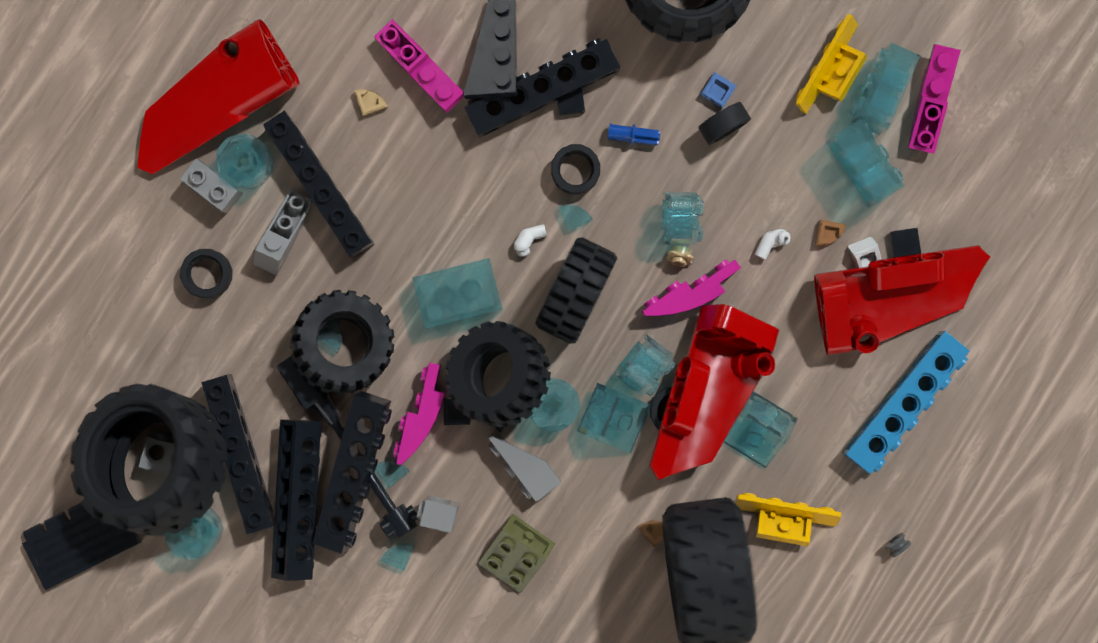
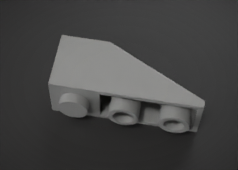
M290 189L255 249L253 265L278 275L314 203L312 199Z
M494 435L489 437V440L492 442L488 445L497 458L500 455L507 462L504 468L513 479L516 476L523 484L520 486V489L528 500L533 497L537 502L562 483L546 460Z

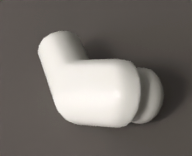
M544 224L526 228L520 232L514 242V249L518 256L525 257L529 255V247L533 240L547 237Z
M784 229L766 232L754 255L766 260L771 248L789 244L791 240L790 234Z

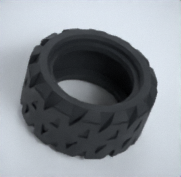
M133 384L121 387L119 392H111L94 405L96 410L85 416L77 430L80 435L78 440L72 444L70 464L74 465L75 470L71 473L75 493L84 497L81 504L90 515L101 519L103 524L146 536H164L165 532L175 534L190 527L193 517L202 518L214 503L213 494L215 492L220 493L226 476V471L223 467V462L228 460L226 441L220 435L222 428L215 416L197 401L153 384ZM165 421L172 432L175 444V455L171 471L158 490L150 496L136 501L127 488L124 475L128 450L135 438L144 429L155 423Z
M728 497L671 504L662 516V527L671 602L679 641L681 643L750 642L757 630V607L749 545L740 508Z

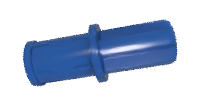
M610 123L607 140L631 142L630 145L639 143L656 146L659 144L660 131L638 128L635 124H633V127Z

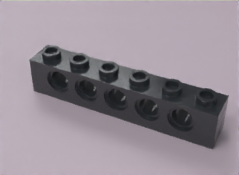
M599 38L585 45L587 48L578 53L576 50H572L562 56V61L555 64L549 61L539 66V72L530 75L527 72L518 76L517 91L525 95V100L521 104L512 103L510 97L480 98L467 101L469 105L464 108L478 138L556 102L557 98L567 93L575 92L580 87L583 89L619 72L620 65L608 40L600 41ZM592 58L596 63L595 68L585 70L581 66L582 60ZM562 69H568L572 73V78L567 82L561 81L557 76L558 72ZM539 80L546 81L549 85L548 90L544 93H538L534 89V84ZM491 103H498L502 107L501 112L496 116L487 113V107Z
M284 110L264 123V128L351 258H355L373 246L375 243L291 116Z
M227 374L201 382L210 413L215 416L222 428L220 435L226 441L228 460L225 463L246 533L251 534L273 527L274 512L232 374Z
M364 391L354 394L312 544L340 554L354 546L357 538V533L354 532L356 524L360 523L364 514V509L361 508L363 499L368 497L371 489V484L368 483L369 478L375 472L378 464V459H375L378 449H381L385 439V434H382L383 428L391 418L392 409H389L391 400ZM364 418L371 420L372 430L365 427ZM357 443L364 445L365 454H361L358 451ZM350 468L357 470L358 479L351 476ZM344 492L351 496V503H347L344 500ZM337 517H340L344 521V528L340 527L337 524Z
M280 419L271 578L284 581L312 580L314 544L312 543L315 536L320 438L322 434L321 421Z

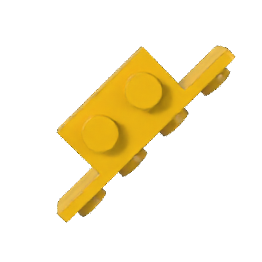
M847 14L845 19L840 21L834 38L824 48L823 57L819 64L815 65L811 70L810 79L805 88L799 91L796 105L801 112L808 113L819 92L842 102L867 60L866 53L847 45L858 27V23L853 15Z
M752 493L738 494L734 501L740 510L759 513L756 537L808 546L812 523L837 526L841 519V512L834 511L830 507L815 508L809 507L808 504L802 502L792 504L783 502L779 498L764 499Z

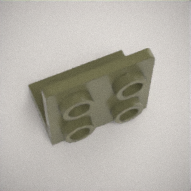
M512 514L497 538L480 559L479 565L521 593L544 564L556 543Z

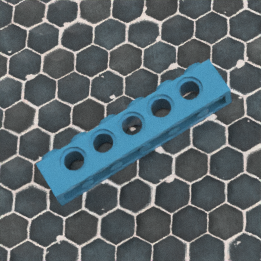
M940 331L842 453L866 473L878 472L886 462L883 458L889 451L894 452L901 444L902 439L900 437L906 430L908 432L916 426L919 421L916 417L922 410L927 411L935 401L933 396L939 389L943 391L952 380L949 376L955 369L960 370L968 360L966 355L970 350L946 331ZM940 355L946 360V366L942 370H938L935 366V360ZM923 376H926L930 382L928 389L922 391L918 386V381ZM907 396L913 400V407L909 411H905L902 408V401ZM894 417L897 421V427L889 432L885 427V422L888 418ZM877 437L880 440L881 446L877 451L872 452L869 449V441Z

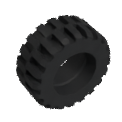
M584 237L576 238L536 319L535 324L538 329L569 344L576 343L617 261L616 254Z
M334 290L331 294L327 295L324 293L319 295L316 300L309 302L300 313L291 332L290 348H292L293 352L291 357L293 363L297 364V371L301 377L304 375L309 380L307 383L311 386L317 385L321 387V391L326 393L333 391L336 395H344L346 392H351L352 394L359 392L364 387L367 388L388 367L391 361L390 356L394 352L395 346L392 344V339L395 337L394 330L389 327L391 321L388 315L384 316L381 313L382 307L378 303L374 305L369 302L370 297L363 294L360 297L356 295V291L348 290L347 293H342L341 290ZM343 319L350 321L363 332L367 346L364 356L357 363L351 366H338L329 362L320 352L317 344L319 331L331 320Z
M485 322L480 325L481 328L474 326L469 329V334L467 336L462 335L458 339V346L452 348L450 352L452 355L451 360L447 361L445 368L448 370V375H445V384L450 386L447 389L449 398L454 400L453 405L469 418L490 426L507 427L508 424L516 425L521 422V417L529 418L533 414L531 410L534 407L539 408L542 404L540 400L542 395L547 394L549 387L546 386V382L550 381L551 372L547 370V367L550 366L549 358L543 355L545 354L544 347L531 334L505 322ZM509 352L513 365L511 378L503 390L488 397L483 385L486 368L495 357Z

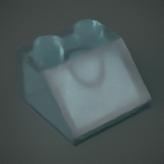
M597 383L577 431L597 441L632 453L650 410V404Z
M753 391L723 443L766 468L789 440L798 418Z

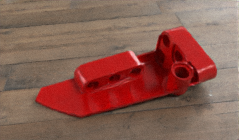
M261 19L254 21L229 38L222 40L218 47L145 111L138 153V169L151 174L158 172L300 84L297 74L269 28ZM231 42L237 46L236 56L229 51V44Z
M728 305L701 306L687 356L680 361L677 367L649 464L657 480L713 462L762 376L771 375L775 369V360L771 354L774 352L780 331L778 328Z

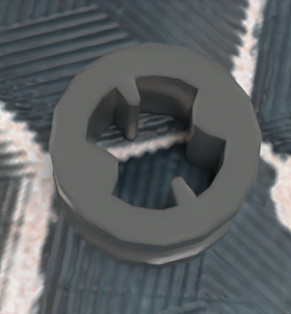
M904 533L897 534L885 544L884 547L887 550H891L890 555L892 557L900 555L911 545L909 540L906 541L904 539Z

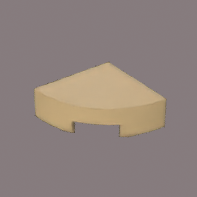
M365 89L354 91L363 116L388 108L383 98L375 92Z

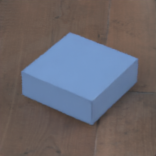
M714 72L700 95L722 109L736 88V85Z

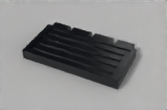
M79 503L68 509L71 517L70 520L63 511L44 521L48 531H45L41 523L23 531L26 542L22 543L44 589L47 590L141 543L138 534L103 524L101 519L91 516L82 504Z

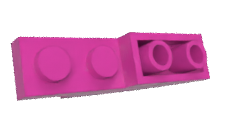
M393 19L374 36L392 58L446 113L464 98V92Z
M933 44L928 66L924 71L908 148L935 153L948 106V95L961 50Z
M725 259L714 267L716 273L710 277L704 274L693 282L695 286L693 289L690 288L686 281L680 284L677 280L665 289L667 292L665 296L660 299L654 296L643 304L646 307L642 311L643 315L663 316L680 313L717 298L726 292L720 283L741 269L740 265L736 260L729 263Z
M429 363L428 367H423L420 382L425 383L423 393L418 392L415 402V408H419L418 413L409 411L407 412V417L402 416L399 431L403 432L401 442L396 441L393 457H397L396 464L402 465L416 452L429 435L437 420L446 393L436 390L441 368L440 364Z

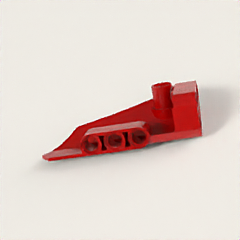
M977 245L870 262L869 266L814 274L817 310L826 354L834 355L854 350L869 354L874 352L878 348L879 343L963 309L977 278L990 259V256ZM863 335H870L866 341H860Z

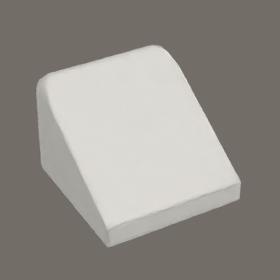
M872 237L848 246L856 268L866 267L872 261L882 260L878 244Z

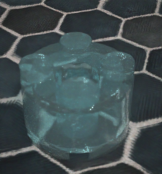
M249 134L228 137L219 146L216 154L217 167L221 177L228 183L241 189H255L268 180L273 170L274 158L270 149L261 140ZM242 157L248 158L250 162L248 166L243 165L240 161Z
M664 192L663 195L666 200L662 202V229H666V236H663V244L696 245L697 242H702L703 227L700 226V221H698V216H703V200H701V196L697 195L696 192Z
M646 334L643 336L646 341L643 344L637 342L622 361L621 366L624 367L622 373L619 371L616 373L618 379L641 396L645 394L653 395L660 384L657 381L663 373L667 375L675 365V361L672 360L673 353Z
M550 378V381L546 382V386L549 387L547 394L542 395L540 399L542 404L539 408L534 407L531 410L533 414L530 418L541 429L560 431L569 427L576 420L580 409V400L571 384L559 378ZM551 397H556V401L561 402V406H558L555 412H551V408L546 407V403L550 402Z
M209 508L202 518L193 517L190 527L175 534L165 532L166 545L172 553L180 558H200L217 547L224 528L218 514L212 508ZM195 526L198 529L196 531L197 534L195 536H191V528Z

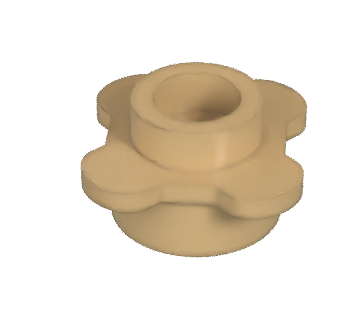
M675 245L672 246L671 251H668L669 256L666 259L674 266L686 267V265L692 264L694 257L691 255V249Z

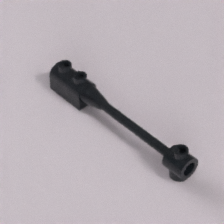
M291 356L277 365L278 371L304 411L314 407L341 440L345 427L340 421L341 418L331 396V391L326 393L321 391V387L317 385L313 387L307 383L309 380L304 375L301 377L297 371L298 366L296 363H293ZM375 473L371 474L368 483L371 484L372 490L388 513L382 517L383 520L379 522V525L389 540L393 538L397 540L418 526L415 522L419 519L417 518V512L412 505L406 508L404 503L396 507Z

